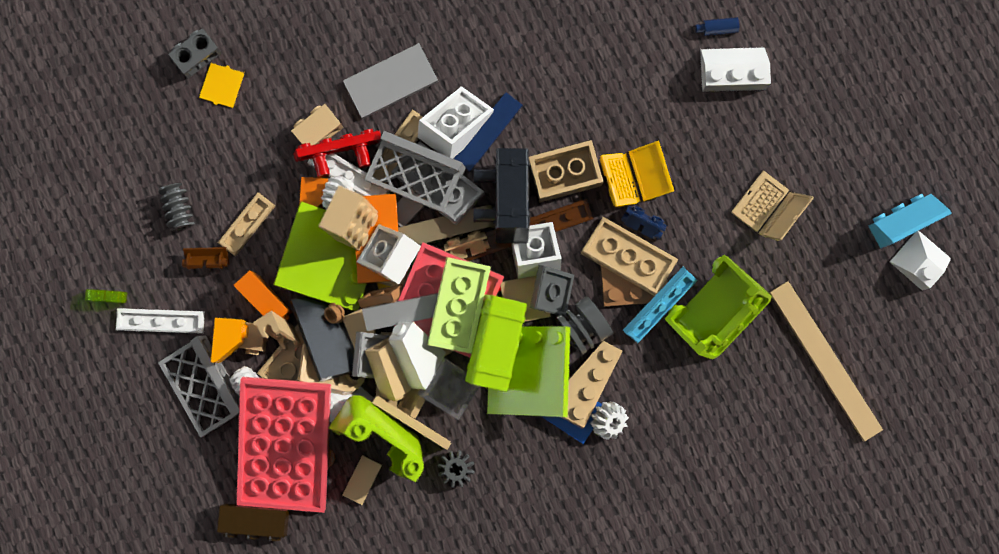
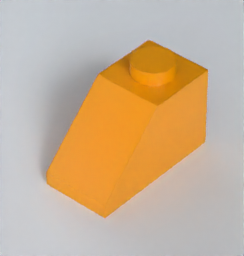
M215 318L211 362L221 363L244 344L245 338H248L249 326L246 325V321Z

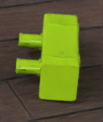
M484 295L465 382L508 391L509 382L513 374V364L519 346L520 333L525 321L524 316L527 303L493 295Z

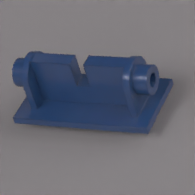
M636 205L633 207L628 206L626 212L629 215L624 213L621 219L624 225L636 231L640 225H643L642 234L653 240H660L663 234L660 230L665 231L667 226L663 224L664 220L655 215L650 217L644 214L645 210Z

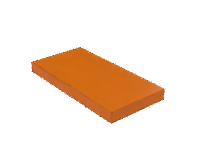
M396 194L364 196L378 211L377 222L373 227L371 226L368 232L367 243L378 224L399 232ZM361 246L360 250H356L358 284L392 282L357 262L365 246Z

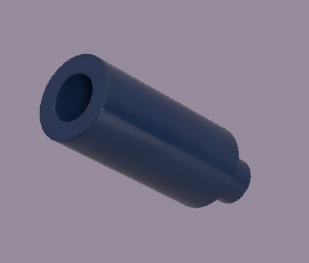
M735 17L703 20V24L695 25L696 33H704V36L739 33V19Z

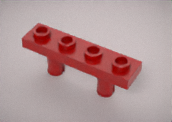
M368 129L360 132L361 135L356 136L345 134L340 136V139L334 141L331 138L319 141V144L311 145L310 143L301 144L294 152L295 161L313 160L317 177L322 178L330 175L325 156L353 150L355 151L359 168L371 166L367 147L381 141L380 130L373 132V129Z

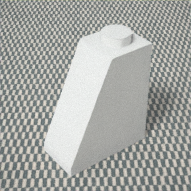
M398 322L389 338L391 347L409 386L412 389H427L446 352L440 347L428 345L429 336L414 322Z

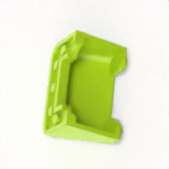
M726 255L714 261L712 264L714 276L686 306H673L668 312L669 315L665 318L698 355L709 359H715L722 354L769 304L772 298L763 287Z
M353 395L346 400L328 429L338 435H347L355 441L365 440L371 431L392 445L387 453V456L392 461V466L389 470L399 477L416 482L424 466L419 437L366 398Z

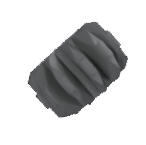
M458 450L457 457L455 458L453 451H449L450 460L444 455L441 457L446 462V465L438 464L439 468L445 469V471L439 472L438 476H447L443 480L444 484L451 479L452 488L455 487L456 481H458L460 487H463L462 478L467 482L471 481L466 473H475L474 470L467 469V467L474 465V461L465 462L469 458V454H466L461 459V450ZM456 463L457 466H462V470L459 471L461 474L456 475L455 472H451L450 468L453 467L451 464Z

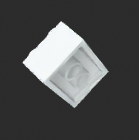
M461 86L419 120L418 138L438 153L453 159L467 146L491 116L494 109Z

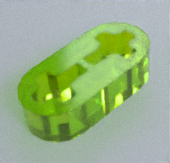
M86 289L85 300L126 304L128 293Z

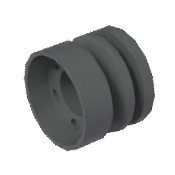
M587 296L575 304L578 312L576 316L568 309L565 311L569 321H566L561 314L556 317L559 326L570 327V345L582 355L587 352L583 342L591 349L594 348L591 339L593 335L602 342L613 334L602 313Z

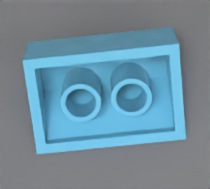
M920 194L910 199L912 204L905 207L902 203L891 209L892 214L886 216L883 213L873 218L874 223L869 225V228L880 248H883L952 214L950 209L932 194L925 197L923 194Z

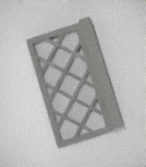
M384 131L380 138L382 142L364 180L444 213L460 175L464 173V164ZM385 148L393 150L395 158L384 162L382 154ZM407 157L412 158L415 166L403 170L400 160ZM397 162L400 172L389 176L386 166ZM426 165L432 166L434 174L423 178L419 168ZM383 167L386 177L381 180L373 179L372 176L375 170ZM417 170L420 180L408 184L405 174ZM445 173L454 175L451 183L442 186L439 179L440 175ZM402 175L406 185L398 189L393 187L391 180ZM436 177L439 188L428 192L424 182ZM422 183L425 194L417 197L414 196L410 188ZM441 191L444 198L441 205L438 206L432 203L430 196Z
M206 335L195 337L190 340V343L158 362L200 437L207 435L238 416L240 408V396L232 388L230 377L222 363L211 362L212 346ZM192 347L196 353L195 362L185 360L187 350ZM171 360L179 361L177 373L170 372L166 363ZM184 363L194 365L191 377L182 375ZM198 367L205 368L207 372L205 381L196 378ZM180 378L190 380L188 392L180 390L178 386ZM194 382L204 384L202 396L192 393ZM209 386L217 389L216 399L206 397ZM191 397L201 399L199 410L191 409L189 405ZM205 400L215 403L213 415L203 412ZM219 405L226 406L230 415L225 418L217 416ZM201 416L212 418L210 427L206 430H203L200 425Z

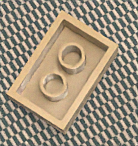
M592 140L529 157L530 170L539 203L600 187L603 184Z
M338 186L319 227L336 241L360 250L361 246H365L367 243L368 232L371 226L373 227L377 222L378 211L364 196Z

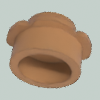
M330 303L329 307L324 311L326 320L331 324L344 320L345 312L343 307Z

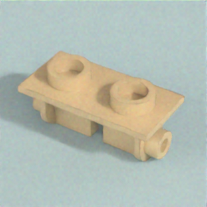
M474 231L469 233L466 238L460 239L456 237L448 240L447 244H444L445 251L450 250L448 253L464 259L468 257L466 249L470 248L473 256L486 252V249L490 248L488 240L483 241V239L487 238L485 231L481 233L480 231Z

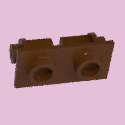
M227 247L183 248L185 259L182 260V266L187 268V270L202 268L203 266H206V268L223 269V267L230 265Z

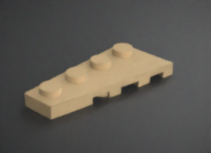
M605 341L597 347L569 379L568 417L561 418L582 429L585 427L622 350Z

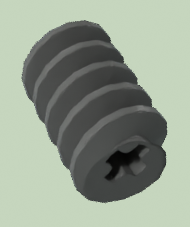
M182 183L166 185L158 190V193L163 195L160 201L165 204L162 209L167 212L164 217L166 220H170L166 225L168 228H172L171 231L184 230L195 225V222H188V219L193 217V214L186 213L191 206L184 205L189 198L182 197V194L187 192V189H180Z

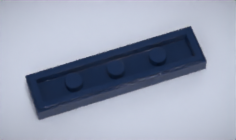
M505 92L494 106L491 116L467 146L453 159L462 162L465 169L471 172L523 105Z

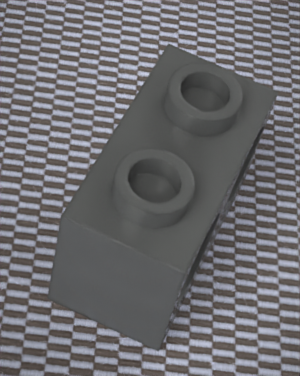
M202 28L192 32L189 35V39L185 42L175 45L172 48V52L168 55L189 79L222 54V52ZM202 42H207L206 48L199 50V45ZM185 55H190V59L182 63V58Z

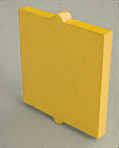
M211 63L199 98L214 102L215 105L221 104L233 108L244 73L230 69L229 66L223 67Z

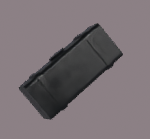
M497 148L496 168L494 170L474 169V183L496 184V207H493V209L474 208L473 211L474 223L493 222V224H496V243H528L530 227V161L527 148Z

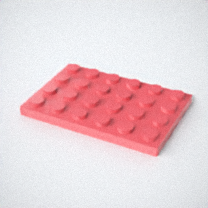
M242 377L240 379L237 505L325 512L331 384Z

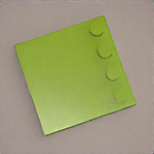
M301 201L273 285L329 304L335 303L354 312L358 311L360 306L358 300L362 298L367 283L358 284L356 250L336 241L319 227L326 212L325 209Z
M522 327L508 391L488 388L487 414L568 417L570 327Z

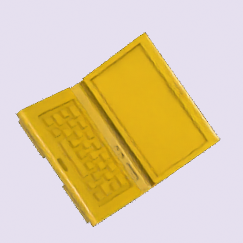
M659 141L628 151L644 202L674 192ZM622 153L601 155L599 160L609 185L608 190L613 206L623 207L641 202L627 155Z

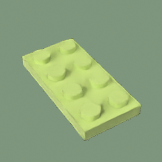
M446 257L428 337V345L472 354L490 266Z

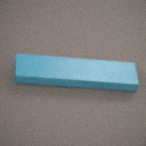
M682 267L623 331L635 342L639 343L697 282V279Z

